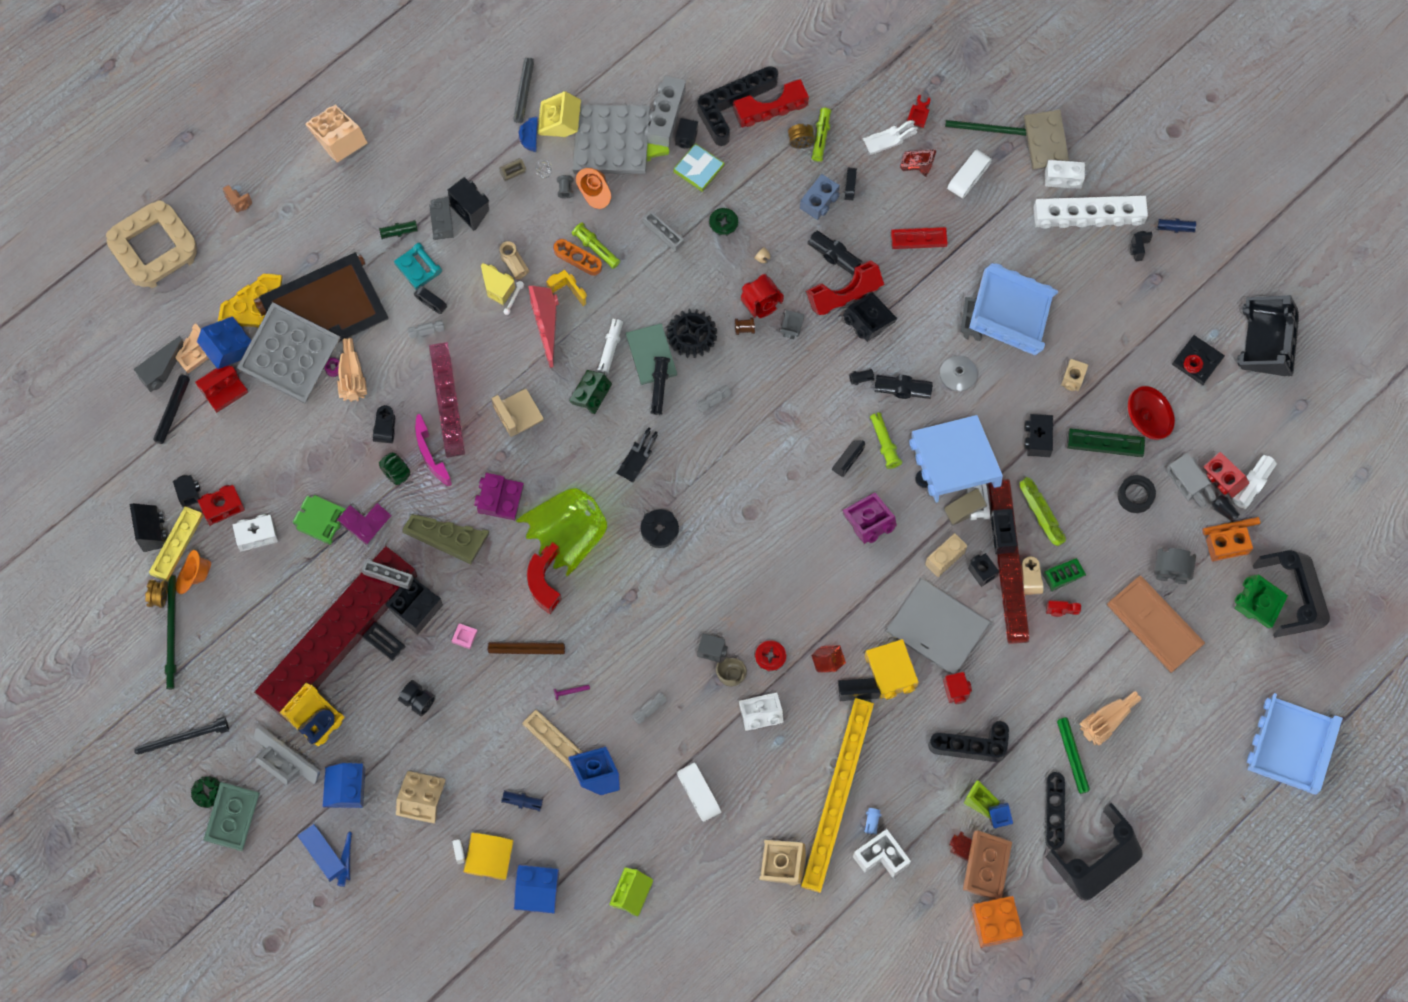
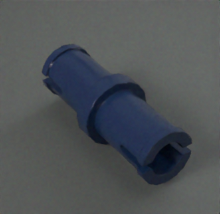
M1177 218L1175 220L1159 219L1158 230L1174 231V233L1179 231L1195 233L1196 221H1180Z
M504 790L501 803L519 806V809L524 807L540 812L543 799L526 796V793L518 794Z

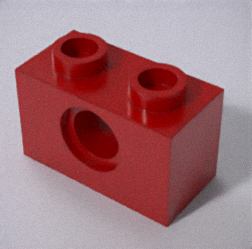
M234 485L223 486L219 491L205 494L201 499L197 500L209 526L245 511ZM219 501H225L222 506H216Z

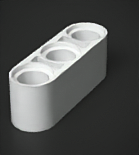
M976 149L951 180L947 189L960 198H965L992 162V158Z
M695 762L677 771L685 791L703 822L721 813L713 794Z

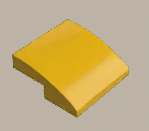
M471 833L463 873L506 880L513 840Z

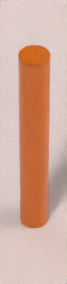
M1255 517L1203 528L1202 531L1203 535L1206 536L1215 530H1222L1223 532L1235 526L1243 528L1259 525L1260 519Z

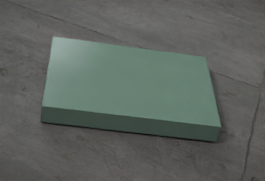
M662 323L626 333L641 385L654 382L652 377L655 368L654 357L670 358L667 374H669V378L677 376Z
M220 782L203 841L243 851L260 793Z

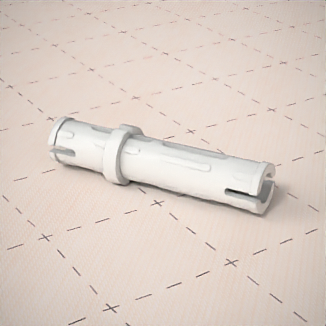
M616 319L611 321L610 330L606 334L605 347L597 372L603 374L605 372V375L609 374L617 343L620 342L619 335L623 321L618 319L617 322Z

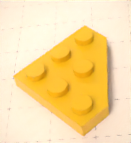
M263 273L254 283L245 286L233 298L221 303L218 322L233 316L240 326L259 328L265 315H260L253 299L282 286V275Z

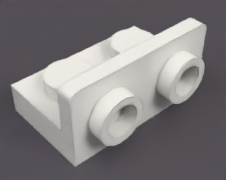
M777 693L739 701L746 731L783 723V712Z

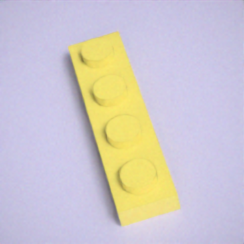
M186 506L184 507L149 571L150 575L168 582L203 518L201 512Z

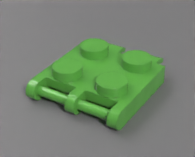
M316 495L313 498L306 496L300 507L305 512L298 511L292 523L297 526L296 529L331 545L336 530H339L341 527L337 519L340 513L342 514L346 509Z

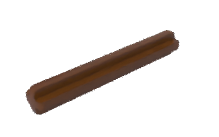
M489 642L487 651L489 654L563 655L565 654V644Z

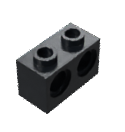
M993 510L990 520L995 554L1015 553L1017 539L1013 510Z

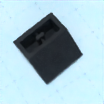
M413 578L409 590L401 587L386 604V607L416 634L422 631L443 606L441 598L415 578Z

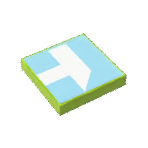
M695 143L676 165L673 172L703 192L724 167V163Z

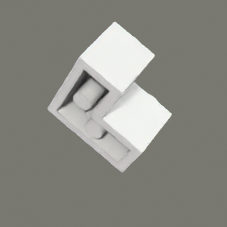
M887 829L853 854V858L864 873L879 862H882L890 875L895 877L909 867L911 863Z

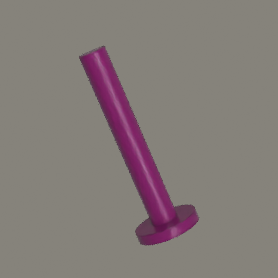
M585 685L558 692L554 689V696L557 701L559 696L590 690V686Z

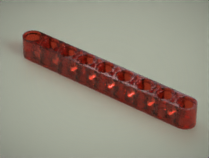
M1002 479L1001 486L996 488L990 482L989 494L992 512L993 510L1012 509L1014 517L1010 480ZM1017 541L1015 553L997 554L1008 644L1029 642V629Z

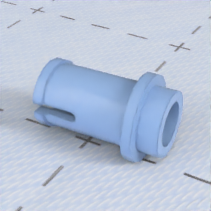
M869 808L868 812H866L867 821L864 832L876 835L879 817L882 815L880 810Z

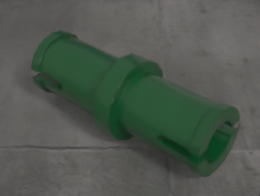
M413 220L401 224L397 222L395 225L379 228L381 240L389 237H402L403 234L418 232L416 221Z

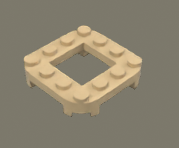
M160 200L143 207L114 225L106 233L107 245L111 253L136 286L156 287V282L185 264L189 266L193 264L198 248L193 236L172 207ZM159 223L176 247L144 265L128 243V240L154 224Z

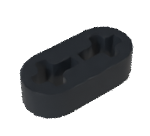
M848 167L844 200L854 201L857 168Z
M419 286L414 292V296L420 302L438 314H442L447 308L446 303L422 286Z

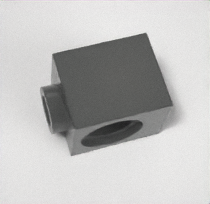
M703 633L697 657L720 663L721 657L725 658L728 646H725V639Z

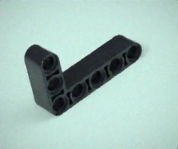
M768 66L707 92L698 98V114L716 145L725 146L730 140V128L721 111L732 107L735 100L748 96L755 97L774 89L778 84V70L775 67Z

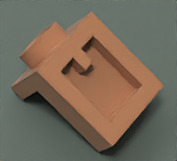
M229 185L222 188L226 199L236 213L248 209L252 204L248 193L240 197L237 190H232Z

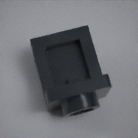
M1139 231L1133 235L1130 253L1134 255L1135 262L1143 260L1145 255L1144 244L1150 243L1153 236L1152 232Z

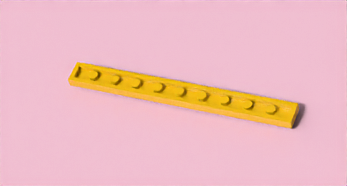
M857 698L854 700L802 882V888L821 893L874 703Z

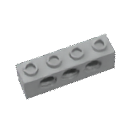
M665 76L663 83H659L658 93L660 94L659 97H655L653 106L655 111H651L649 118L651 124L650 126L647 125L645 130L648 144L669 148L684 98L686 80Z

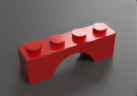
M799 79L784 84L783 94L774 102L762 103L748 96L733 101V111L741 128L745 126L751 127L757 122L768 121L772 117L783 116L796 109H804L808 106L809 96L802 80Z
M870 260L855 267L852 281L843 289L831 290L821 283L806 290V294L812 310L818 315H825L836 307L845 306L851 300L860 299L868 292L877 291L879 287L885 284L879 266Z

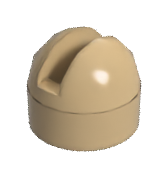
M763 247L754 258L760 263H767L765 257L770 259V253Z

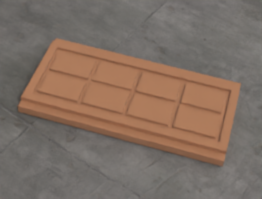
M1141 575L1107 603V606L1170 673L1175 671L1205 644Z

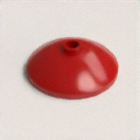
M1141 386L1132 391L1128 398V413L1135 428L1141 434L1153 440H1161L1169 436L1174 428L1175 417L1167 398L1160 391L1149 386Z

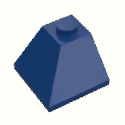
M606 747L568 757L582 788L599 795L620 790L619 773Z

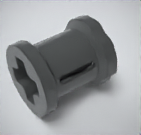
M570 175L557 177V182L559 183L558 197L562 199L572 198L574 196L572 191L573 177Z

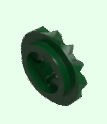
M719 208L710 215L709 226L719 236H728L730 233H734L738 227V217L734 211L728 208ZM726 217V223L728 224L721 227V221Z
M212 776L201 777L194 781V785L191 788V798L194 803L202 808L213 807L220 781ZM204 785L208 789H212L209 792V799L205 794H201L204 791Z

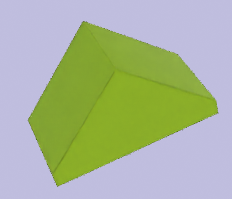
M976 780L964 804L991 819L989 807L999 805L1000 801L980 781Z

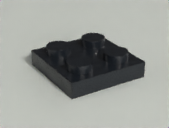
M1193 335L1172 365L1203 386L1225 355ZM1189 355H1197L1202 359L1203 367L1198 373H1190L1184 368V360ZM1190 363L1191 366L1196 367L1195 363Z

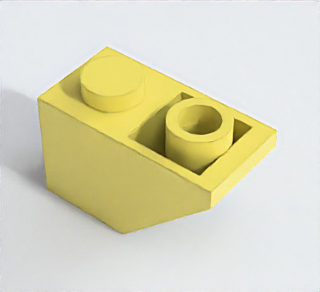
M482 263L481 270L487 296L504 305L515 289L514 279L506 273L498 272L494 266Z

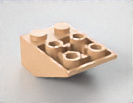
M336 105L327 108L326 111L313 117L306 123L308 129L337 163L367 144L360 127Z

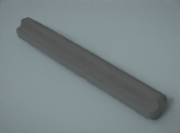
M526 57L524 59L513 117L515 123H522L524 120L534 66L533 58Z

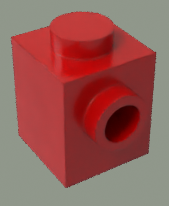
M960 672L944 677L943 683L949 703L962 704L966 702L970 692H972L970 681L966 680L965 673Z

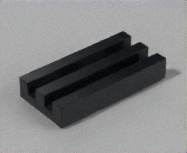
M376 622L362 636L392 662L400 654V651L405 648L403 643ZM375 628L379 630L382 634H384L387 638L394 642L398 647L394 648L391 644H389L386 640H384L373 630ZM371 634L372 636H374L377 640H379L382 644L389 648L393 653L390 654L387 650H385L382 646H380L377 642L370 638L369 635Z

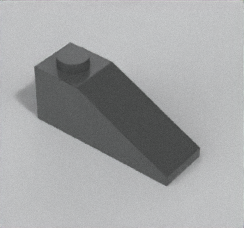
M180 336L133 369L150 393L162 387L177 362L175 357L179 350L182 349L184 343Z

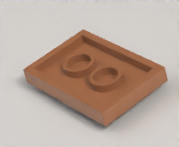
M974 831L963 890L993 900L1002 898L1012 842L981 831Z

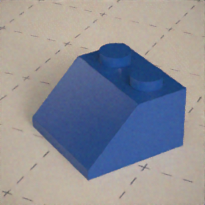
M341 763L325 767L323 807L363 808L366 771L363 763Z
M518 865L514 910L555 914L559 869Z

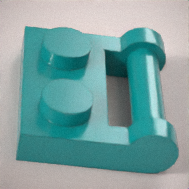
M420 242L394 260L396 267L415 290L419 286H424L443 271L425 252L424 246ZM417 254L431 269L430 272L427 273L414 258Z

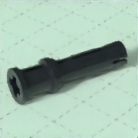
M654 357L655 368L652 373L654 387L650 414H663L665 381L669 378L667 371L670 358Z

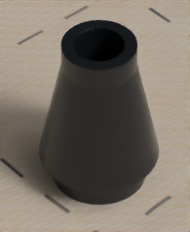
M1223 494L1211 504L1214 507L1213 510L1231 522L1235 521L1240 515L1229 498Z

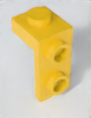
M566 270L551 275L546 281L547 288H551L552 293L567 285L582 306L586 305L587 294L583 288H578L574 276L568 274Z

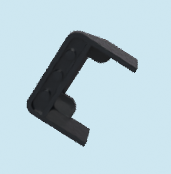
M1292 550L1259 556L1253 565L1254 569L1281 564L1285 569L1294 571L1304 604L1297 610L1298 622L1281 625L1273 634L1274 638L1324 628L1329 623L1330 615L1311 557Z
M1112 802L1103 812L1115 825L1113 836L1119 843L1090 867L1081 859H1073L1066 864L1054 849L1050 850L1046 856V859L1074 893L1084 901L1094 898L1139 862L1143 855L1132 826Z

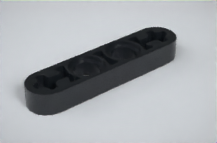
M1052 772L1046 779L1045 843L1049 849L1058 850L1065 841V778L1059 772ZM1057 777V781L1061 783H1058L1057 791L1050 792V790H1054V783L1050 781ZM1052 796L1060 798L1061 804L1059 806H1053L1050 803ZM1058 816L1061 821L1060 825L1053 826L1050 823V817ZM1061 830V832L1057 831L1056 839L1060 840V842L1054 845L1050 839L1053 838L1054 831Z

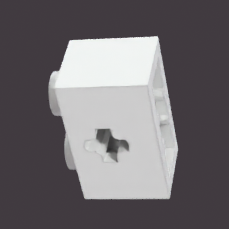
M263 514L257 516L256 519H243L236 524H232L240 552L278 542L271 515Z

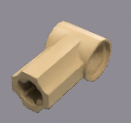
M510 241L502 243L500 246L501 260L507 265L515 280L525 277L529 273V269L517 252L515 244ZM507 250H511L513 252L510 255L504 254V252Z

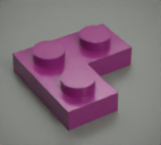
M378 503L375 504L365 517L349 505L337 521L367 545L392 515Z

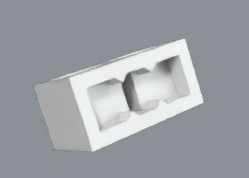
M1048 160L1045 169V187L1082 188L1085 179V162Z

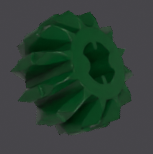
M393 452L385 455L379 462L382 473L395 485L404 483L411 475L407 464L399 455Z

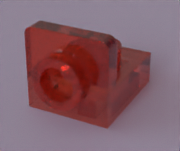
M960 831L958 836L954 834L949 844L952 846L950 853L968 862L972 839L964 836V833Z

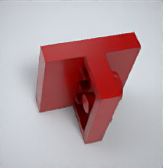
M230 365L220 369L216 368L195 381L197 387L216 413L248 393L235 369Z

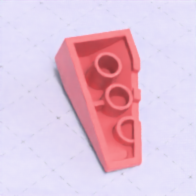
M528 286L531 306L549 367L551 368L554 367L556 306L559 305L556 294L553 295L551 288Z

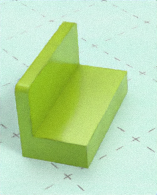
M624 868L609 905L625 910L634 916H639L653 879L638 870Z

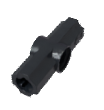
M818 230L811 235L808 241V245L823 254L827 262L832 265H839L852 275L854 274L855 267L862 264V260L848 252L844 244L837 240L832 241Z
M876 375L874 392L894 394L895 397L900 399H908L910 397L931 399L933 382L913 380L912 377L907 375H899L897 377Z

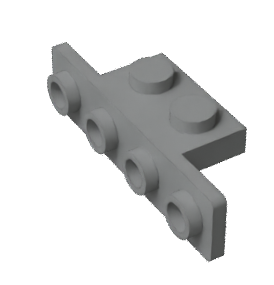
M261 726L256 727L253 738L266 748L256 758V763L286 785L298 774H301L313 784L318 781L320 771L315 765L307 762L299 753L291 750L283 741H279L268 730Z

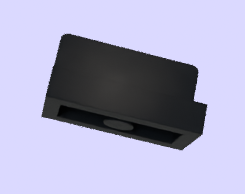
M875 678L838 680L840 701H853L855 698L861 700L879 699L880 689L877 687Z

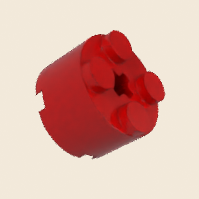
M766 274L761 275L752 283H746L742 287L741 301L754 318L756 316L759 318L769 316L777 309L776 305L778 302L781 304L784 300V294Z

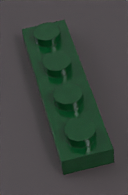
M1070 428L1068 431L1067 449L1143 457L1145 437Z

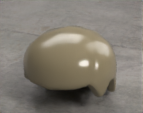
M726 657L724 661L717 663L716 674L721 683L725 686L733 687L745 680L747 668L741 660Z

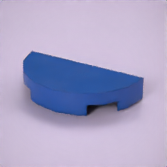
M537 117L529 118L519 129L521 144L524 148L537 152Z

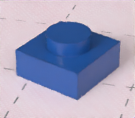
M1008 803L989 807L994 829L1013 824Z

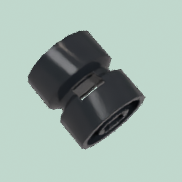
M411 680L400 693L398 701L407 707L412 706V711L419 716H423L434 703L436 696L427 689L422 690L420 684Z

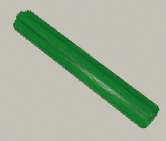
M1067 717L1060 718L1057 724L1078 792L1080 794L1090 791L1069 720Z

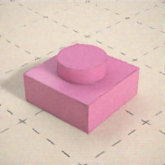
M459 623L452 643L471 649L478 631Z

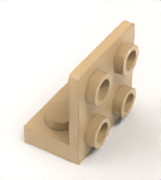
M527 389L502 401L499 395L491 398L493 408L510 437L544 420Z
M407 771L397 797L396 815L435 824L438 802L446 780Z

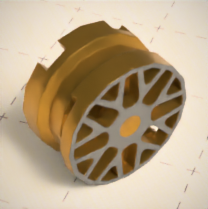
M797 124L788 129L791 147L802 149L810 147L815 143L813 127L811 125Z
M149 580L147 583L148 590L145 594V602L149 604H146V606L153 607L155 605L159 606V608H164L168 594L167 582L162 581L160 583L156 582V580Z

